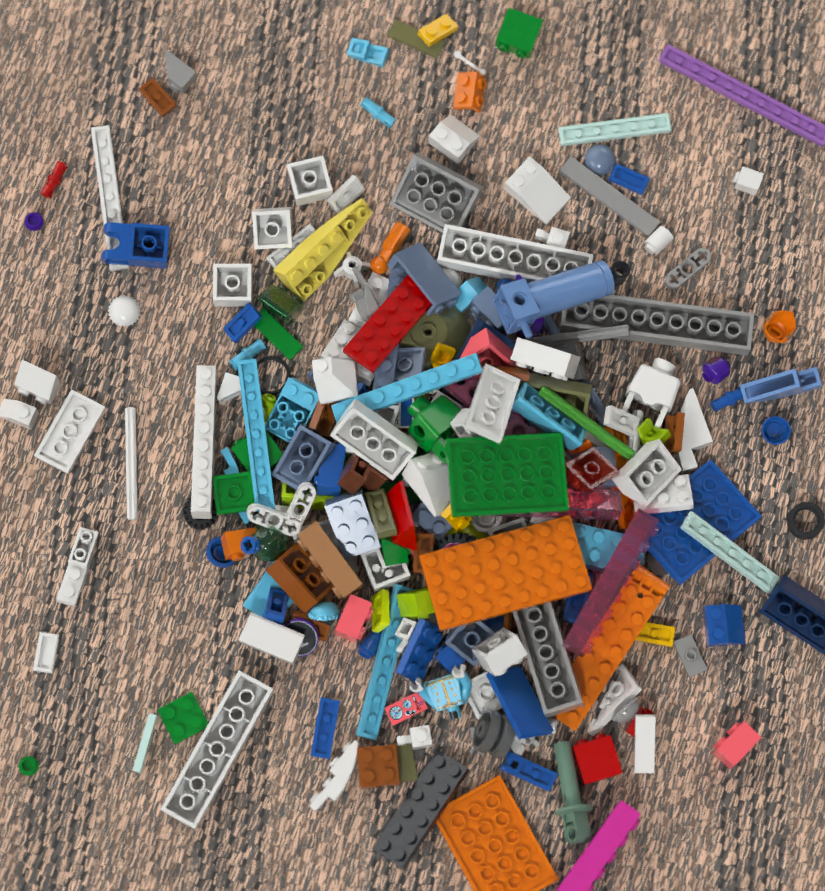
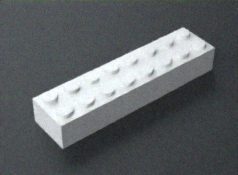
M445 224L437 263L440 267L497 279L515 281L516 275H521L522 279L525 278L527 283L590 264L593 260V254Z
M240 670L237 672L163 803L161 811L195 830L198 829L274 693L272 688Z

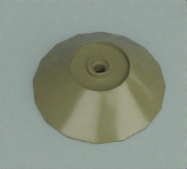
M455 306L451 309L445 308L438 315L436 313L430 316L425 314L400 342L399 348L425 347L427 354L424 371L433 369L430 358L437 343L455 348L456 353L451 362L455 361L471 331L470 325L464 312L461 313ZM430 330L432 334L426 335L425 331Z

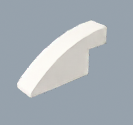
M693 388L689 390L680 409L681 413H685L682 451L676 454L678 465L682 469L680 471L681 475L694 471L698 467L692 451L710 446L713 442Z

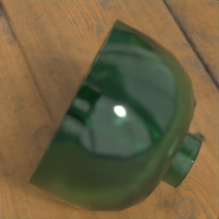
M257 525V530L255 534H251V537H256L259 540L260 549L252 555L260 561H276L287 549V535L274 526L267 528Z

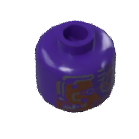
M714 356L702 366L704 380L708 383L719 384L730 375V363L724 357Z

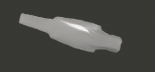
M355 266L352 268V271L360 283L361 289L349 297L351 302L356 303L360 316L367 322L380 306L366 280Z

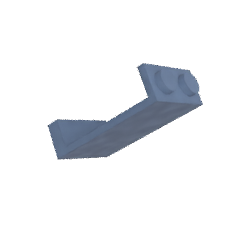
M421 242L395 253L387 265L391 270L402 266L431 302L432 306L427 311V316L434 313L438 315L445 308L451 309L458 303L457 299L462 293Z

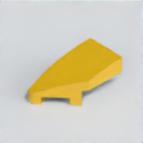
M438 342L430 358L433 368L451 362L456 353L455 348Z

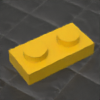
M445 14L419 29L418 36L430 47L457 31L458 25L448 14Z
M450 505L441 513V516L458 533L465 529L472 520L471 517L451 518Z
M647 622L635 641L672 647L675 627Z

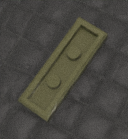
M396 19L394 20L387 34L388 38L438 59L445 41L440 40L429 47L418 36L419 29Z
M384 488L365 493L378 539L397 535Z

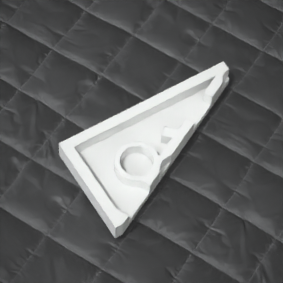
M623 664L618 668L621 672L617 680L611 682L609 690L599 706L601 711L597 719L593 718L590 723L588 733L593 737L642 690L628 668Z

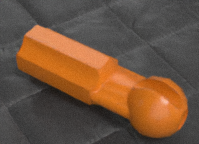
M396 222L382 244L383 249L379 256L371 260L370 268L372 272L384 274L387 271V264L390 258L398 252L410 233V229L407 226Z

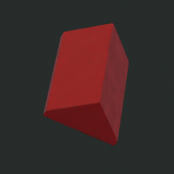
M400 481L386 494L397 530V535L391 536L392 542L411 550H418L414 523L404 483Z

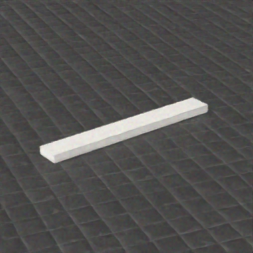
M110 126L92 127L91 133L103 223H123ZM105 234L107 250L117 248L120 242L116 238ZM109 264L110 271L129 268L127 265Z

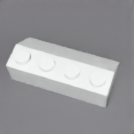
M356 398L345 410L330 434L331 437L391 480L395 479L414 456L418 446L416 441Z

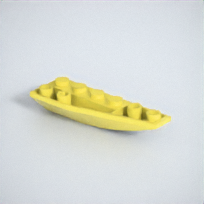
M361 198L331 218L300 243L273 269L280 281L302 302L330 277L373 213L365 200Z

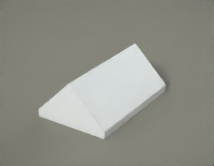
M251 612L239 641L295 665L305 635Z

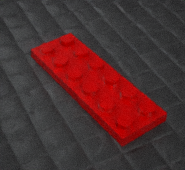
M409 275L405 277L343 348L344 354L373 374L432 306L431 302Z

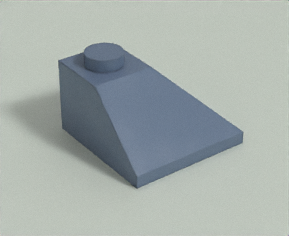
M481 621L450 629L444 643L475 667L479 661L472 649L495 634V632Z

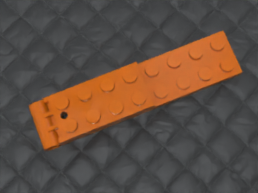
M637 564L572 664L585 706L554 715V718H557L574 731L577 730L671 586L670 584ZM642 593L643 598H638V594Z

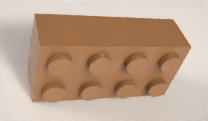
M317 521L297 534L299 537L298 544L304 552L307 550L310 552L309 559L316 568L320 566L323 570L320 574L327 584L331 582L334 585L331 589L338 599L343 598L347 600L350 594L354 595L363 588L361 581Z

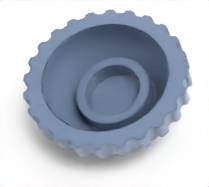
M596 144L586 151L584 160L586 167L593 173L605 175L614 169L616 156L609 146Z

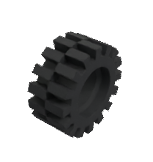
M189 497L183 508L185 521L191 528L193 527L196 530L209 529L218 519L215 501L213 500L212 519H192L191 497Z

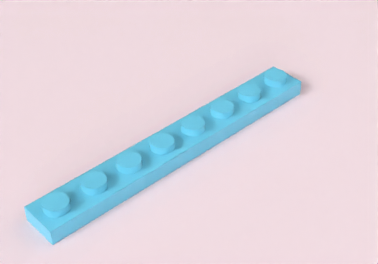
M474 353L331 405L336 423H338L345 410L355 398L376 412L483 373L478 354Z
M257 360L237 361L254 500L255 503L275 510Z
M394 584L389 605L390 625L382 630L356 736L374 741L377 739L398 656L396 650L399 644H401V639L395 633L403 618H407L400 616L396 594L414 589Z

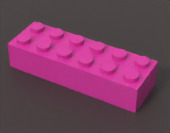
M622 800L619 801L556 891H592L595 887L592 884L593 881L600 879L605 873V864H610L618 853L615 850L618 846L620 848L624 846L629 839L627 833L629 830L633 831L636 829L641 821L638 819L641 814Z

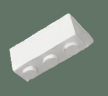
M659 439L646 442L634 457L613 476L612 480L622 494L643 506H647L682 469Z

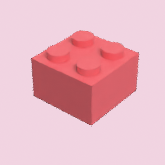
M350 594L334 634L353 643H356L357 639L361 640L366 629L363 624L365 621L369 622L374 611L371 608L372 603Z
M745 721L741 724L738 722L726 732L729 736L727 738L723 736L713 746L716 749L713 754L729 769L733 768L762 738Z

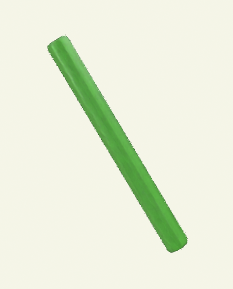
M543 386L538 393L540 397L625 459L630 460L634 457L635 451L548 387Z

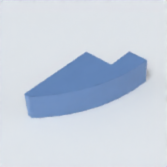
M817 367L800 372L792 369L740 385L745 404L779 399L824 387Z

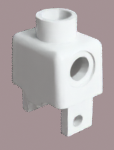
M655 358L652 366L640 365L625 394L627 399L622 410L627 412L632 400L657 410L660 414L654 427L660 428L665 415H669L681 383L678 378L672 376L676 367L672 363L660 358Z

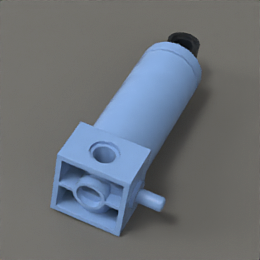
M599 260L527 283L526 279L523 278L501 285L493 299V304L507 335L523 330L525 337L530 338L533 336L530 327H532L536 319L613 294L614 285L620 286L625 282L630 274V267L624 261H617L612 267H609L605 261Z

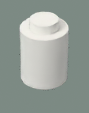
M660 226L644 241L646 251L650 254L658 255L674 239L673 235L665 227Z

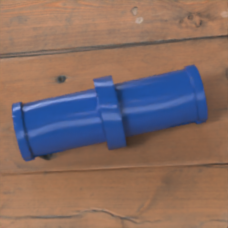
M741 388L731 392L727 391L723 396L710 401L713 411L718 412L727 406L735 405V402L743 399Z

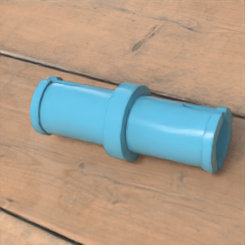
M366 97L360 105L373 115L372 118L378 119L389 129L397 120L388 114L383 106H378L369 97Z
M257 339L249 347L241 349L242 352L228 362L236 371L238 369L237 361L253 359L259 352L266 349V346L260 339Z

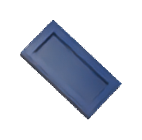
M616 163L608 181L643 195L650 178Z

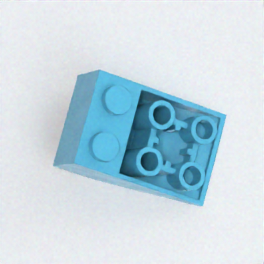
M288 377L265 424V430L290 443L299 425L309 429V424L319 400L317 389L297 378Z

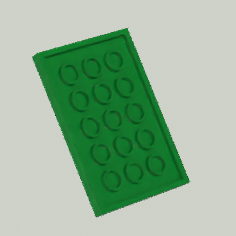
M562 433L503 436L499 444L486 437L448 438L445 440L451 518L569 511Z

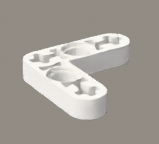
M310 482L300 484L286 514L264 505L253 503L247 508V516L253 523L289 536H294L300 531L315 499V487ZM309 488L311 493H307L305 496V501H303V490H307ZM300 504L304 506L303 512H294V507L296 505ZM258 509L261 515L256 514L253 517L252 511L255 512ZM272 515L279 517L278 522L275 524L268 522L269 517ZM283 518H284V522H285L286 524H288V525H291L292 522H293L294 525H295V528L291 527V529L289 530V529H288V526L282 523V522H283Z

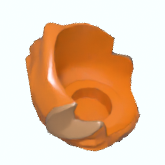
M779 310L771 313L766 318L763 332L768 341L786 343L787 340L794 336L797 327L794 312Z

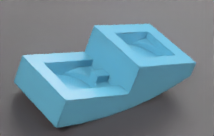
M352 38L347 56L384 68L390 51L386 47L372 45L369 41Z

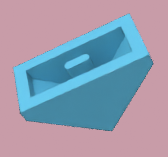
M479 276L466 280L458 288L462 294L457 299L458 303L455 307L461 313L469 308L471 301L487 287Z

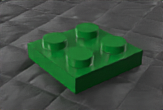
M251 471L212 476L217 516L246 512L248 506L255 503Z
M193 692L157 709L174 745L205 730L208 726V722Z

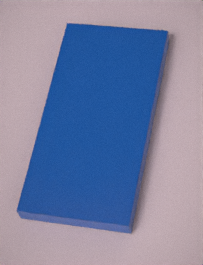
M521 666L507 668L508 670L499 676H494L489 672L486 674L518 739L552 734L554 730L548 718L544 715L543 709Z

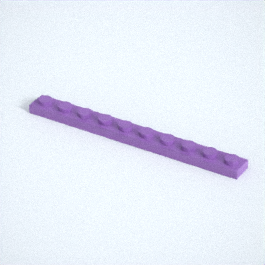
M669 44L665 47L658 60L661 64L821 147L824 146L825 125Z

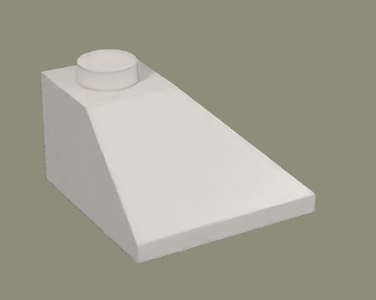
M334 357L312 360L313 377L320 404L348 400L358 396L356 364L354 361Z

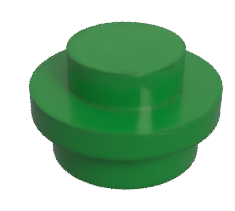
M26 756L20 760L19 770L23 775L32 776L38 771L39 764L34 757Z

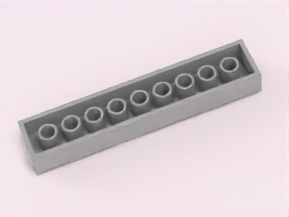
M609 295L563 310L559 330L563 332H576L629 325L630 335L617 337L616 339L747 356L751 350L754 313Z
M523 517L487 529L490 537L529 525ZM553 602L513 612L523 647L528 654L526 657L544 715L551 717L585 706Z

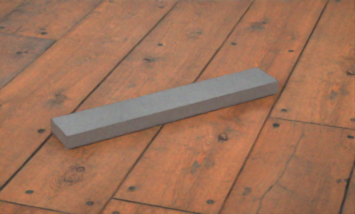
M572 156L559 170L561 174L646 237H649L659 226L660 221Z

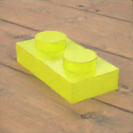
M384 589L371 597V608L374 609L371 615L372 631L377 633L390 625L389 591Z

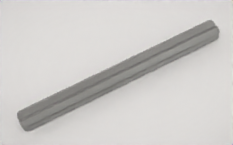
M620 325L525 338V340L550 347L573 341L580 343L625 337L630 335L629 325Z

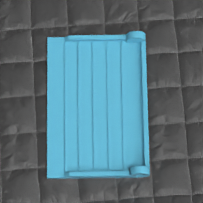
M274 558L270 566L277 560V558ZM265 571L242 606L254 614L263 617L270 587L282 588ZM289 596L286 611L293 602V600Z

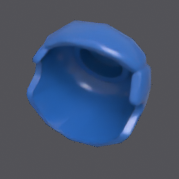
M773 416L767 418L762 424L761 433L764 440L768 443L779 445L785 443L790 438L791 427L786 419Z

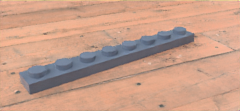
M402 266L390 271L387 298L408 275ZM399 345L375 371L373 390L394 383Z

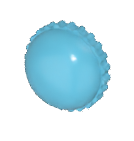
M323 601L316 603L310 609L308 617L321 621L335 620L340 618L342 611L335 603Z

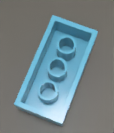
M572 522L586 569L629 578L637 564L643 565L646 548L636 536Z

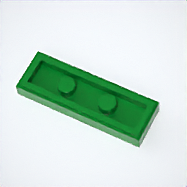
M263 308L259 311L263 318L254 327L291 361L303 349V346Z

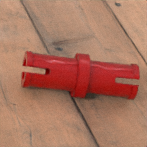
M57 161L53 171L47 176L46 184L40 192L42 196L48 199L52 198L55 189L61 184L62 176L68 168L65 163Z

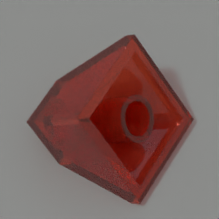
M595 447L565 464L567 484L577 492H591L620 473Z

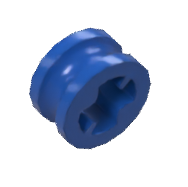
M247 536L242 539L241 550L244 553L255 554L259 551L260 541L258 538ZM249 542L253 544L252 548L248 546Z

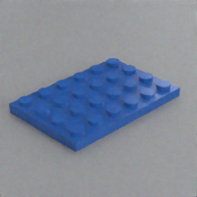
M711 459L689 476L694 509L643 514L628 527L679 586L716 556L680 528L689 512L693 511L732 542L762 517Z

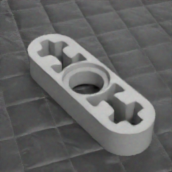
M706 248L697 249L667 274L665 278L666 286L672 290L681 287L709 263L711 259L710 251ZM699 253L701 255L705 254L706 261L701 259L696 265L695 261L698 259ZM686 264L691 265L693 272L685 273L683 266ZM679 272H680V274H681L682 276L678 278V280H677V283H678V284H676V283H672V284H671V283H670V280H671L670 277L675 278V277L678 276V274H679Z

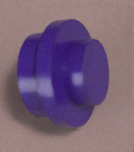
M33 212L26 216L25 225L29 230L38 231L43 227L44 220L39 213Z

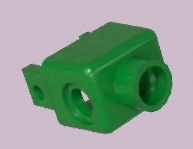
M421 395L407 410L414 418L408 428V433L427 454L432 451L447 464L445 440L453 433L456 434L450 423L461 409L445 395L439 396L433 402H430L424 395Z

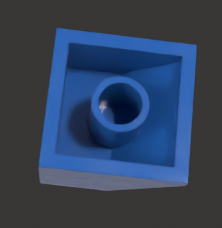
M719 604L707 605L703 608L707 647L746 644L741 605Z

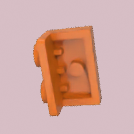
M478 71L458 73L453 102L455 110L473 109L477 113L481 112L484 104L483 96L484 89L486 88V78Z

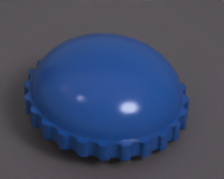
M221 536L215 537L208 542L205 551L207 559H209L212 565L226 568L236 562L232 561V559L225 560Z

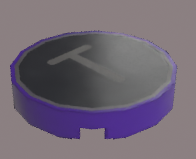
M294 618L284 625L305 635L298 657L307 656L315 650L320 636L314 623L304 620V618Z

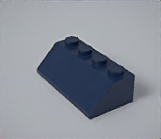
M783 575L759 612L825 655V601L786 575Z

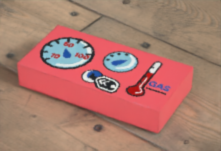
M416 692L384 709L392 726L427 710L428 707L424 699Z

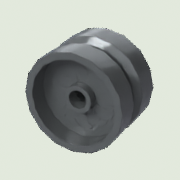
M491 709L483 712L473 734L472 744L474 750L482 753L489 752L491 756L500 759L506 756L516 735L507 715L501 716L499 712Z

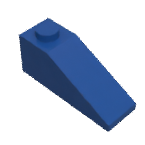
M340 442L319 468V475L314 477V487H317V495H341L342 487L337 483L345 466L346 447Z

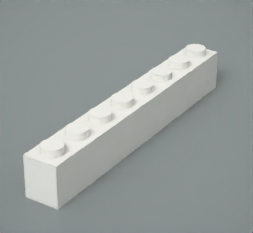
M197 365L191 494L192 519H212V476L214 475L217 394L216 366Z

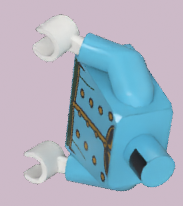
M462 664L460 670L455 665L452 674L425 682L424 685H422L421 678H416L415 682L418 685L410 681L409 688L411 691L417 692L438 712L448 710L450 720L462 717L459 705L468 703L472 682L467 673H465L466 666Z

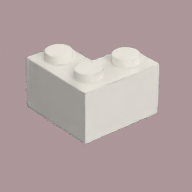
M379 548L360 554L374 593L409 580L411 577L406 563L385 566Z

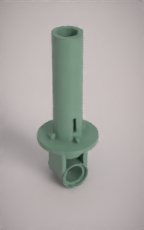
M559 742L554 744V751L564 806L556 810L555 815L562 817L565 831L564 836L568 843L586 844L591 839L587 813L592 811L593 808L592 805L581 803L571 742Z

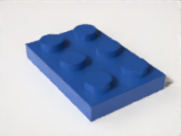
M419 618L395 672L413 682L416 681V678H421L422 680L426 675L429 663L434 657L437 645L442 640L444 631L440 632L438 627Z

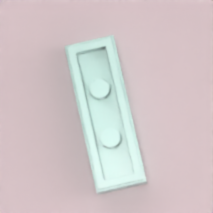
M150 713L148 715L133 767L134 772L139 774L143 772L158 716Z

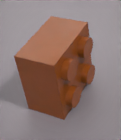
M396 744L357 748L361 789L401 786L398 746Z

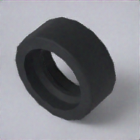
M801 502L795 505L787 517L789 531L796 538L802 540L816 537L822 531L825 524L823 511L819 506L811 502ZM809 510L815 514L817 525L814 530L803 532L796 527L794 519L799 511Z

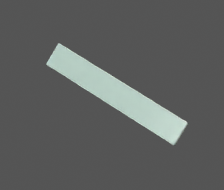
M669 113L558 127L561 146L672 131Z
M693 511L688 513L680 527L683 531L767 594L772 593L780 578L778 575Z

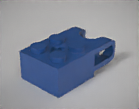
M113 222L104 224V233L109 237L116 238L120 244L115 249L104 250L101 254V261L106 264L167 269L170 226ZM152 244V247L147 248V245Z

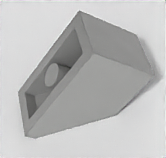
M167 50L165 52L169 87L176 93L181 92L184 94L197 79L196 71Z

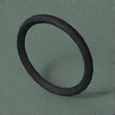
M268 356L257 361V367L267 360L278 361L285 367L287 379L288 377L291 378L290 368L281 358ZM284 385L276 391H266L260 388V392L276 395L281 393Z

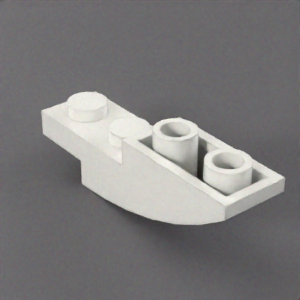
M83 527L79 528L68 560V567L56 598L57 602L76 607L93 558L99 534L98 531Z
M354 740L353 743L348 742L342 749L343 755L340 758L335 757L330 763L331 769L329 772L334 775V778L329 777L322 785L324 787L323 791L320 794L316 792L310 799L312 803L310 808L315 812L320 809L328 798L336 802L348 784L357 758V741Z

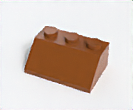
M296 542L266 571L297 606L306 613L334 585L331 582L327 584L320 574L323 570L320 566L317 568L309 559L311 554L308 551L304 552L298 542Z

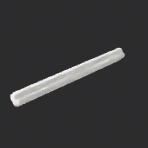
M134 407L125 408L128 520H136L138 518L136 409Z

